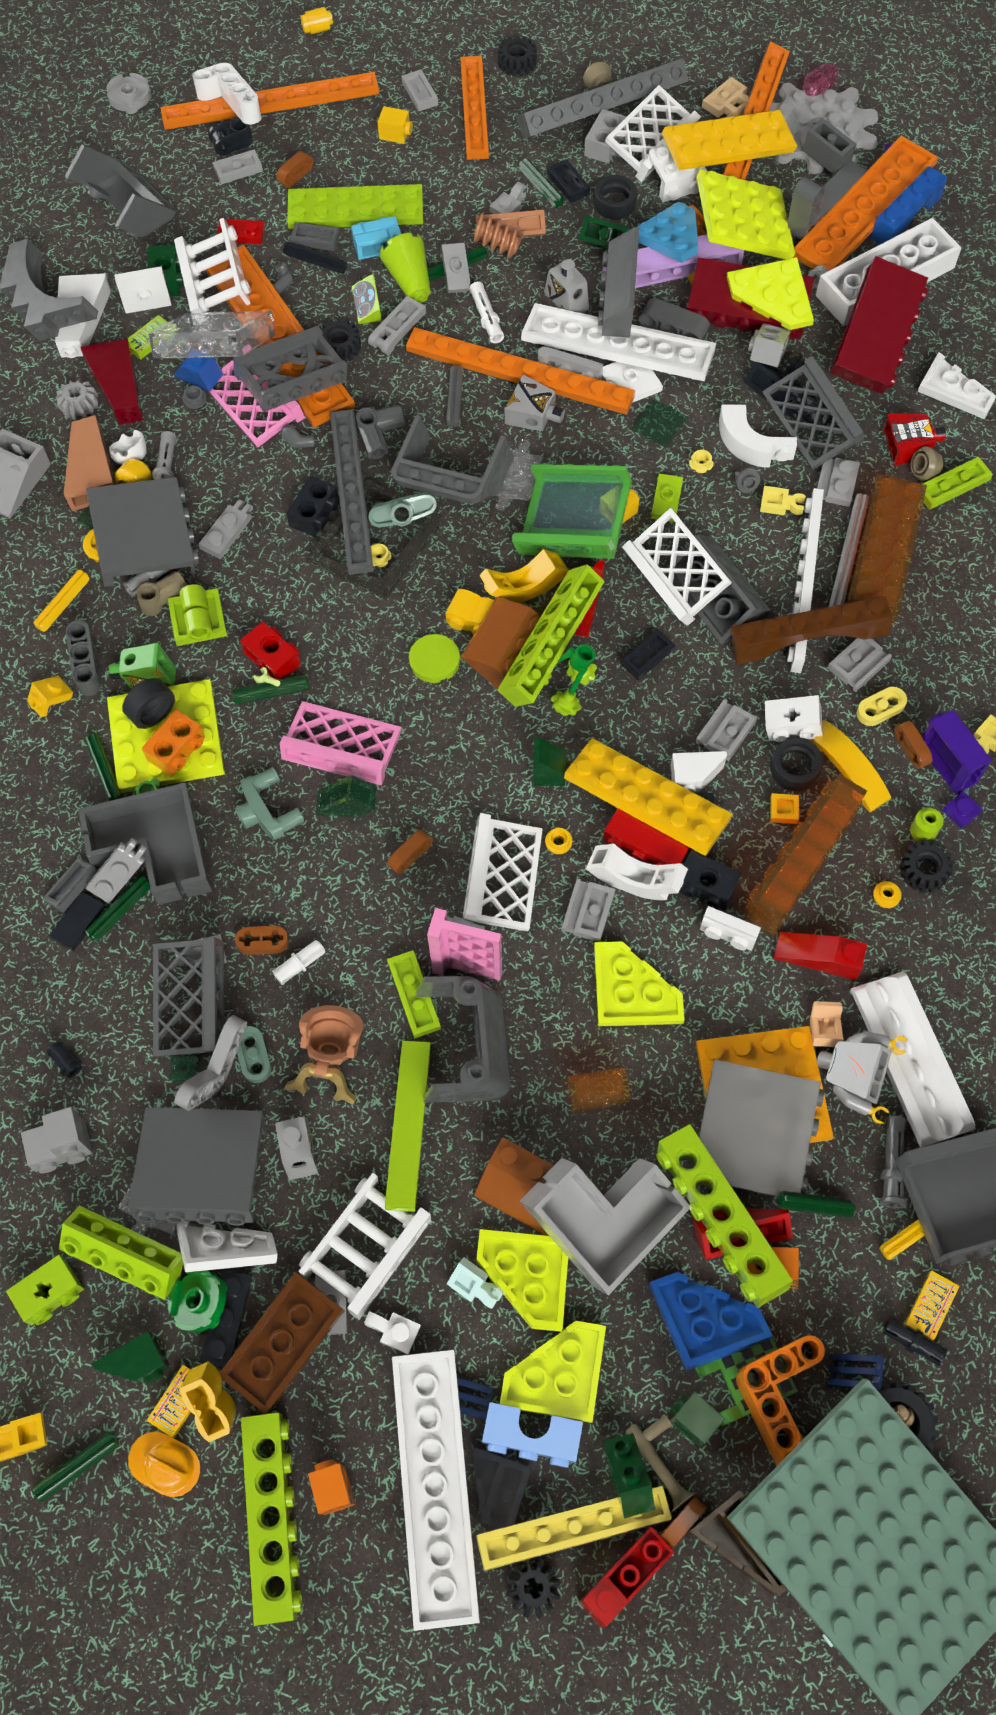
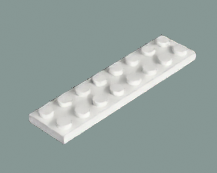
M537 303L534 304L521 335L522 341L700 381H705L716 348V343L637 325H631L630 338L602 336V326L598 325V317Z
M454 1350L392 1357L414 1631L480 1623Z

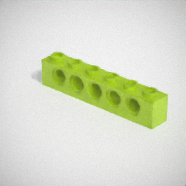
M588 564L567 572L497 689L515 707L534 703L605 581Z
M689 1124L660 1140L658 1153L656 1154L660 1165L664 1170L669 1169L674 1177L672 1181L677 1192L680 1195L685 1194L690 1202L689 1209L693 1217L697 1221L701 1220L707 1229L706 1236L714 1248L719 1247L724 1255L723 1262L725 1267L732 1275L735 1273L742 1283L740 1284V1289L749 1302L753 1300L756 1307L759 1308L788 1291L793 1282L792 1278L692 1126ZM683 1160L691 1161L695 1165V1167L691 1169H686L680 1165V1162ZM700 1185L707 1186L711 1193L707 1195L701 1194L697 1191L696 1187ZM722 1211L728 1216V1219L724 1221L717 1220L713 1216V1212ZM730 1238H741L745 1242V1246L735 1247L730 1242ZM755 1263L762 1268L763 1273L753 1274L748 1270L747 1265Z
M280 1413L242 1417L241 1428L254 1626L297 1620V1612H302V1596L300 1590L295 1591L294 1578L300 1575L298 1555L293 1556L292 1542L297 1541V1527L295 1520L290 1521L289 1508L295 1505L293 1486L288 1487L287 1473H292L291 1453H285V1440L290 1438L288 1419L283 1420V1415ZM266 1440H272L275 1444L274 1454L269 1458H263L260 1454V1447ZM269 1473H274L278 1480L277 1486L273 1491L266 1492L262 1487L263 1478ZM270 1507H276L279 1510L280 1519L276 1525L270 1527L266 1524L264 1515ZM273 1541L279 1542L282 1546V1555L275 1562L271 1561L267 1556V1547ZM275 1576L281 1577L285 1583L284 1592L279 1597L273 1596L269 1590V1583Z

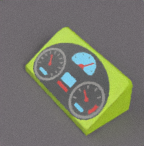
M372 274L352 286L358 324L381 321L374 275Z

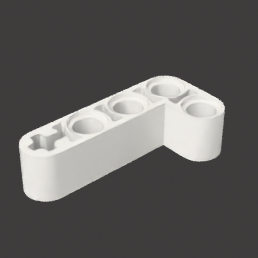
M219 63L193 73L194 85L199 100L208 101L222 96L243 123L255 124L261 120L257 94L231 64Z

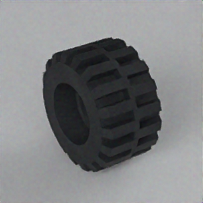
M896 1381L881 1384V1390L877 1391L889 1405L896 1406L901 1404L912 1410L914 1422L911 1425V1431L928 1451H932L935 1446L932 1442L938 1438L939 1431L935 1430V1424H939L938 1416L933 1417L931 1410L935 1409L933 1404H927L924 1400L927 1396L922 1391L918 1393L914 1391L915 1387L910 1384L902 1385V1382Z

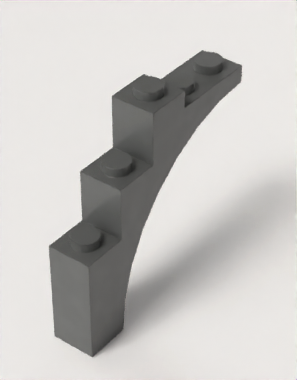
M29 239L10 243L0 283V291L12 301L11 308L25 320L24 328L39 341L57 337L60 328L97 319L98 310L83 296L69 299L55 298L45 293L41 278L43 253Z

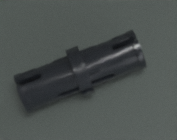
M893 1316L889 1317V1321L887 1320L882 1330V1334L907 1347L906 1350L908 1352H915L937 1366H940L946 1357L947 1348L928 1339L923 1335V1331L919 1329L914 1330Z

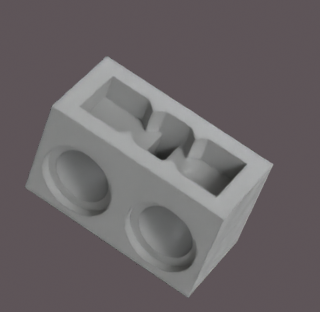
M602 109L585 138L584 156L609 164L612 157L617 156L618 153L605 142V139L627 116ZM622 136L614 138L619 144L621 141H625V137Z
M763 323L760 330H756L754 337L752 336L748 348V351L752 352L750 360L778 367L784 356L791 330Z

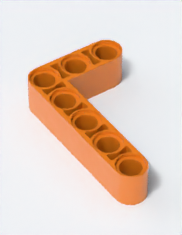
M809 1335L796 1339L742 1366L736 1374L737 1386L776 1466L803 1440L776 1384L810 1368L823 1359L825 1348L822 1341L816 1336ZM803 1343L808 1344L812 1349L810 1360L802 1354L801 1347ZM777 1356L785 1361L786 1369L784 1373H780L775 1368L774 1361ZM749 1370H754L759 1376V1383L756 1387L748 1382L747 1374ZM765 1399L773 1405L774 1412L771 1417L766 1416L762 1410V1403ZM780 1430L785 1431L788 1435V1444L785 1448L780 1446L777 1441V1434Z

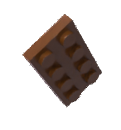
M295 1272L219 1373L221 1378L264 1414H269L345 1310L307 1279Z

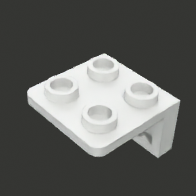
M667 145L649 151V158L661 178L659 197L662 202L677 200L682 196L699 192L696 176L700 169L706 170L705 167L679 171Z

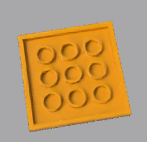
M809 1026L696 1041L705 1096H707L713 1061L715 1059L821 1082ZM824 1095L822 1106H816L814 1118L819 1119V1126L816 1137L811 1136L810 1143L829 1141L834 1138Z

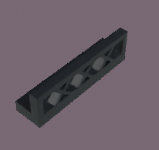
M755 362L744 383L764 397L762 391L787 375L775 366ZM794 381L792 387L804 388ZM777 390L771 394V397L774 401L784 402L787 391ZM791 392L788 403L801 405L804 394ZM808 395L805 406L818 408L820 399L817 396ZM786 408V413L797 420L799 410ZM803 411L800 422L814 424L816 413ZM820 414L817 425L827 426L833 418L831 415ZM816 430L815 434L821 435L823 431Z

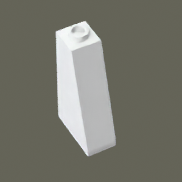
M106 274L59 276L58 298L69 299L83 296L98 310L97 319L59 329L55 343L61 357L74 358L83 356L81 347L90 344L111 291Z

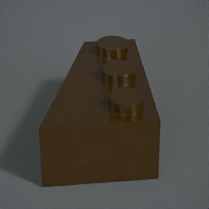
M740 1489L735 1490L694 1524L687 1533L771 1595L779 1597L787 1589L726 1518L746 1498Z

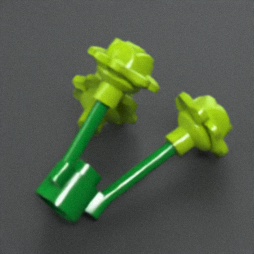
M581 644L576 649L570 647L561 655L557 662L558 664L570 658L566 674L572 676L571 681L573 682L571 688L566 692L557 691L556 695L551 697L555 711L563 716H568L569 714L574 716L577 711L581 710L580 700L575 697V691L579 683L587 685L589 681H594L597 666L591 663L595 660L596 652L589 645ZM547 679V681L545 682L544 685H548V683H549V680H548V679Z

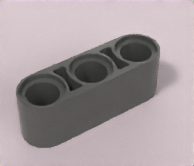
M651 298L638 319L642 327L703 340L710 327L709 321L704 316L657 298Z
M75 620L66 627L71 673L79 692L85 696H92L98 693L101 688L95 640L88 624L82 620Z

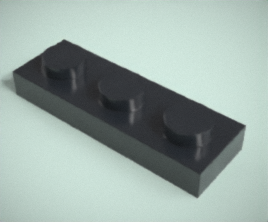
M225 1270L221 1271L220 1279L224 1280L227 1284L225 1306L217 1327L207 1329L199 1360L200 1364L210 1362L215 1367L224 1368L234 1355L253 1278L251 1275Z

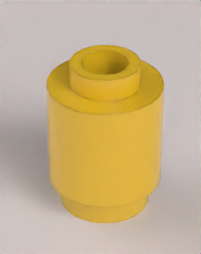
M325 7L309 10L304 15H300L305 34L310 33L312 35L330 30V25L333 24L330 10L326 11Z

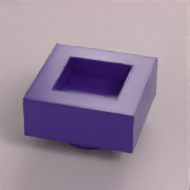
M963 791L948 803L942 811L963 829L981 814L983 809Z

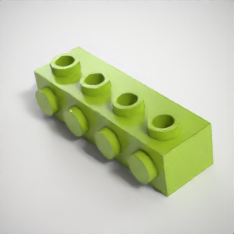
M80 1205L62 1224L59 1250L122 1281L128 1282L149 1294L165 1300L170 1294L173 1285L177 1280H180L183 1267V1259L180 1252Z

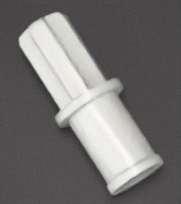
M315 940L296 955L292 953L291 958L272 970L280 984L284 985L299 972H305V967L325 953V949L319 941Z

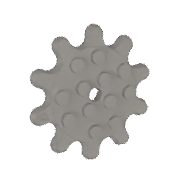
M821 77L814 80L809 90H799L791 83H784L779 90V95L783 101L779 103L772 102L769 111H781L797 144L794 153L775 155V160L780 164H787L794 158H801L806 161L807 170L811 174H820L823 171L824 166L803 151L807 131L814 126L813 123H817L822 118L854 141L856 148L873 150L877 147L876 136L865 131L864 128L877 123L878 113L875 109H860L855 106V103L859 100V93L854 87L837 93L835 90H829L826 80ZM853 155L852 161L857 163L856 156Z

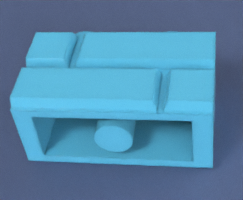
M396 216L383 217L371 222H360L357 225L351 226L352 239L358 260L379 256L380 249L382 247L385 249L388 246L387 241L401 234Z

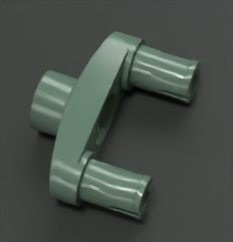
M421 491L419 494L401 497L385 503L378 501L370 509L369 521L375 527L406 526L413 520L433 513L437 506V499L432 493ZM399 507H404L409 511V514L401 517L397 515L395 510Z
M273 767L253 777L248 776L240 780L247 802L236 807L235 811L245 829L258 824L267 836L274 841L284 836V833L305 823L298 808L275 818L271 816L259 792L280 782L279 776Z

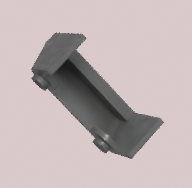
M81 144L65 175L67 179L84 185L88 189L87 193L93 198L107 200L121 214L115 226L127 231L135 238L149 235L173 220L177 213V209L132 166L84 144Z
M415 416L391 470L392 477L399 486L422 492H430L433 495L468 504H475L498 494L514 459L506 436L501 435L484 475L479 478L435 467L430 458L424 457L423 453L431 437L421 416Z
M469 976L424 977L416 991V997H454L460 1004L472 1006L477 1060H470L461 1068L460 1083L432 1084L424 1096V1103L497 1101L502 1099L510 1089L503 1004L500 994L495 989Z

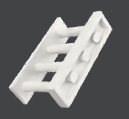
M224 218L220 219L222 233L194 245L188 244L183 236L174 239L190 311L200 324L209 322L207 311H209L210 307L240 295L246 305L251 304L249 298L251 289L244 278L235 241L238 239L234 227L232 225L229 226ZM225 242L227 250L196 263L194 258L197 257L198 253ZM227 260L230 261L231 268L204 280L199 279L202 271ZM234 278V287L206 299L203 297L202 293H205L206 289Z
M374 1173L368 1179L363 1178L354 1191L356 1196L313 1252L308 1251L299 1263L301 1267L299 1273L305 1279H308L313 1272L348 1298L347 1302L350 1303L347 1307L348 1311L358 1320L363 1316L431 1222V1214L423 1208H420L416 1214L414 1212L385 1210L386 1196L375 1189L379 1181L378 1176ZM367 1199H370L403 1223L402 1227L405 1229L399 1238L395 1236L391 1238L357 1213ZM349 1223L385 1248L384 1252L387 1254L380 1263L377 1261L373 1263L339 1238ZM331 1247L367 1273L366 1277L369 1279L362 1288L359 1286L353 1287L321 1263V1260Z

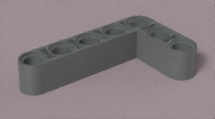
M850 160L823 187L807 177L801 178L794 189L787 222L791 234L802 240L868 170Z

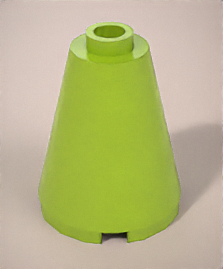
M412 233L397 235L387 241L388 246L385 249L383 247L380 249L379 256L405 295L422 303L428 299L431 293L424 242L418 234V237H413Z

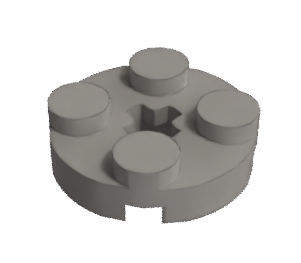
M129 73L130 77L124 78L122 74L117 75L107 84L106 89L109 103L117 110L134 114L138 109L144 107L152 97L147 79L136 73Z

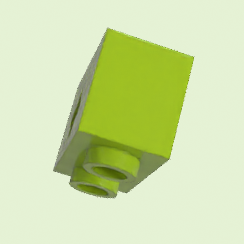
M57 1255L12 1286L6 1293L23 1322L32 1326L34 1324H43L53 1316L52 1311L59 1306L66 1307L79 1298L78 1293L84 1290V1287L67 1259ZM49 1287L51 1288L48 1291L50 1296L46 1299L43 1297L46 1294L44 1289Z

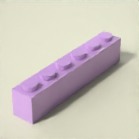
M708 235L697 236L698 253L683 263L649 247L638 249L635 288L688 277V274L696 271L698 257L742 265L744 250L711 243L708 241Z

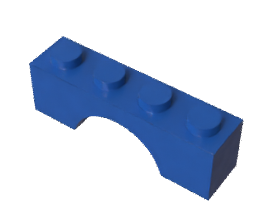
M928 166L876 218L871 239L882 244L904 233L913 217L921 208L924 207L929 210L942 197L948 177Z

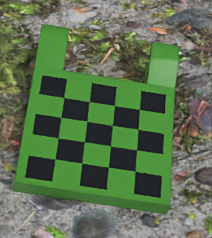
M773 1338L767 1342L695 1368L700 1378L720 1370L736 1406L719 1413L725 1418L720 1424L721 1426L751 1414L737 1386L736 1374L742 1366L776 1350L777 1347ZM777 1356L774 1361L775 1368L780 1373H784L786 1369L785 1363L781 1357ZM749 1370L747 1374L748 1382L756 1387L759 1383V1376L754 1370ZM791 1377L776 1384L782 1398L798 1392ZM765 1399L762 1403V1408L772 1403Z

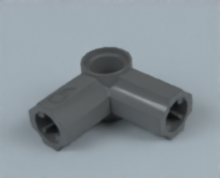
M399 405L378 410L366 407L360 409L356 414L357 435L362 440L368 458L373 460L382 458L388 453V447L382 432L405 426L403 411Z

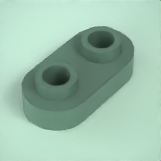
M247 1026L237 1055L244 1077L251 1083H261L268 1079L272 1067L262 1033L256 1027ZM254 1039L255 1044L253 1046H245L247 1040ZM256 1065L262 1066V1070L259 1073H253L252 1069Z

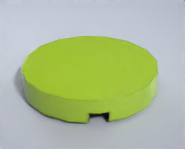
M426 635L418 639L411 647L409 653L410 667L415 676L424 682L439 683L441 682L440 680L446 678L448 680L453 677L459 668V648L453 640L444 635Z

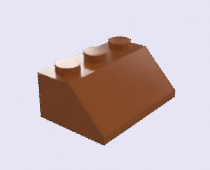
M499 596L496 597L460 658L498 689L541 616L531 607Z
M502 1137L487 1164L474 1196L544 1236H549L519 1201L538 1182L546 1183L543 1177L554 1165Z

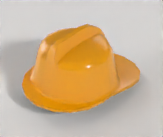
M156 1431L142 1435L131 1446L128 1455V1465L132 1475L140 1483L156 1492L169 1497L182 1496L189 1492L197 1483L200 1474V1461L196 1453L187 1445L167 1434Z

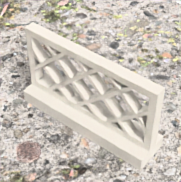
M658 85L606 137L605 142L637 171L635 177L643 182L655 169L647 152L651 149L667 145L662 133L658 131V125L673 126L698 122L701 116L695 110L690 114ZM658 95L664 100L665 105H656L654 98ZM642 110L651 111L652 118H643ZM656 111L666 112L667 119H657ZM671 112L678 113L682 119L672 120ZM637 123L639 131H629L628 124ZM643 124L653 125L654 132H644ZM616 136L625 137L626 144H619L614 138ZM630 137L640 138L641 146L631 145ZM645 138L655 139V146H646ZM632 151L642 152V160L640 162L632 156Z
M671 508L635 541L631 542L629 540L622 546L678 619L686 625L695 620L693 616L732 583ZM673 518L676 522L675 533H663L664 524ZM650 537H657L655 550H646L642 544ZM662 538H674L672 551L661 550ZM679 538L690 539L689 551H677ZM660 555H671L670 568H660L658 566ZM677 556H688L687 569H675ZM694 556H703L705 558L704 569H692ZM674 573H686L684 587L673 585ZM691 574H703L701 587H690ZM708 574H717L723 580L715 588H707ZM689 591L701 592L700 601L691 607L687 602Z
M480 813L476 823L462 919L472 923L477 922L529 931L542 828L491 819V815ZM494 828L505 830L509 838L499 844L493 836ZM522 834L535 835L534 844L527 849L518 839ZM513 841L521 853L511 859L503 847ZM498 851L506 863L496 869L490 862L489 857ZM523 856L531 863V869L525 873H522L514 863ZM508 866L518 876L510 883H507L499 873ZM495 876L503 887L492 894L486 886V881ZM522 881L528 889V894L519 899L511 887ZM507 891L514 900V903L504 909L496 897ZM490 901L499 911L494 917L481 915L482 906ZM518 906L525 914L524 922L513 921L507 912Z

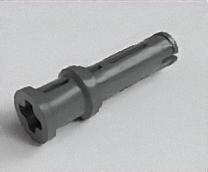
M901 1116L886 1117L885 1170L880 1174V1180L883 1181V1197L880 1198L879 1204L883 1207L895 1209L907 1207V1201L904 1199L903 1177L895 1160L904 1154L905 1118Z

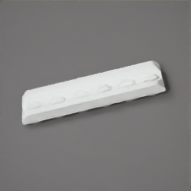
M902 971L851 988L850 991L869 1032L887 1035L892 1040L898 1036H904L908 1040L907 1043L896 1041V1048L907 1052L903 1055L891 1053L886 1072L920 1148L975 1130L974 1119L907 974Z

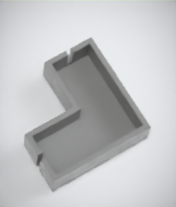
M561 1158L543 1177L546 1183L538 1182L519 1201L591 1285L608 1296L689 1210L687 1201L677 1192L676 1188L670 1186L672 1183L657 1165L640 1158L604 1196L577 1164Z

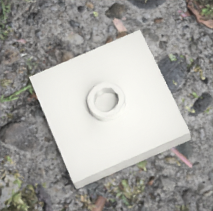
M162 267L115 274V281L126 313L171 306V299Z
M614 362L603 367V381L635 390L633 402L662 391L663 385L651 369L620 362Z

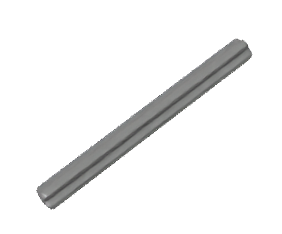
M858 493L854 500L829 607L844 604L869 501L867 494Z

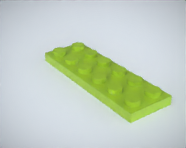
M422 184L288 189V229H293L295 222L328 227H351L360 222H371L383 217L389 218L396 216L398 225L423 224Z

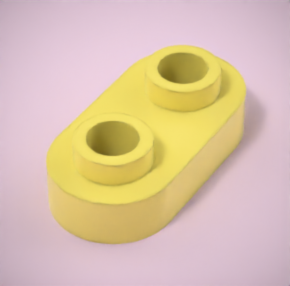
M886 688L861 701L857 709V718L864 725H877L901 713L907 703V696L900 688ZM888 701H893L896 705L892 706ZM866 712H872L874 716H869Z

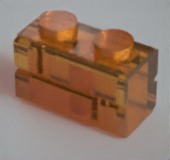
M625 1068L567 1077L571 1112L610 1107L613 1103L616 1105L629 1104L631 1095Z

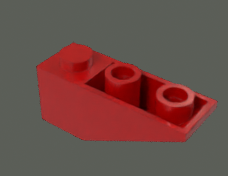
M650 1527L579 1601V1604L601 1628L607 1627L673 1555L674 1551Z

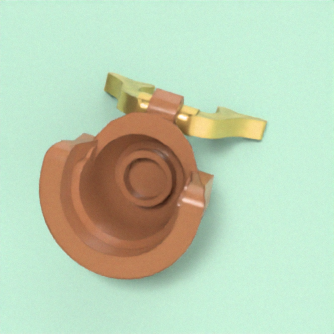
M334 1005L315 1007L303 1014L299 1021L300 1033L302 1034L300 1048L307 1049L310 1059L313 1062H317V1064L307 1063L303 1065L298 1076L286 1083L285 1090H297L305 1094L308 1088L305 1080L306 1077L314 1076L329 1079L337 1086L333 1099L335 1101L344 1100L354 1104L356 1096L348 1089L343 1073L337 1068L330 1067H338L348 1058L354 1059L356 1057L360 1036L364 1027L363 1021L358 1014L345 1007Z

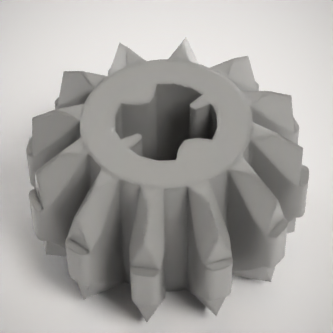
M80 378L76 382L69 380L68 385L61 384V390L57 391V405L66 418L72 416L76 421L79 416L86 418V414L94 415V409L98 408V395L89 381L83 383Z

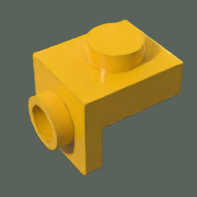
M57 675L32 682L28 703L40 717L47 716L49 706L70 700L73 691Z

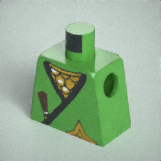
M159 643L123 649L120 655V663L110 664L109 674L111 679H124L131 689L140 682L150 678H158L168 687L175 685L176 667Z

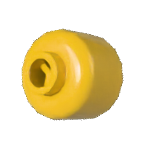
M138 459L126 460L115 473L116 485L152 480L150 469L144 462Z

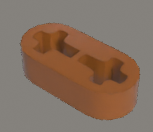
M303 151L297 152L279 168L276 175L277 182L286 188L292 187L312 169L313 158Z
M906 721L895 726V737L916 769H920L932 763L931 751L914 724Z
M423 829L418 830L391 855L387 865L397 875L403 873L429 849L433 838Z
M280 926L245 927L237 932L235 944L239 951L246 955L278 954L286 950L289 945V938L287 932ZM279 934L280 939L283 940H279L278 945H273L270 940L274 939V935ZM249 935L253 940H260L250 942V946L247 947L244 942H241L245 941Z
M693 1496L661 1532V1538L672 1549L699 1519L707 1507L696 1496Z

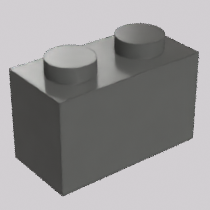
M822 118L807 131L803 151L835 175L847 162L852 160L856 143Z

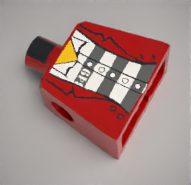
M888 414L883 428L894 466L911 462L914 453L919 448L928 446L934 449L936 442L945 441L946 438L944 426L932 427L926 414Z

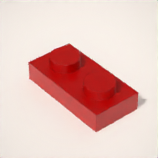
M219 219L217 234L222 233V228H221V224H220V219ZM225 219L229 226L232 225L237 233L238 239L235 240L236 243L262 244L265 231L264 221Z

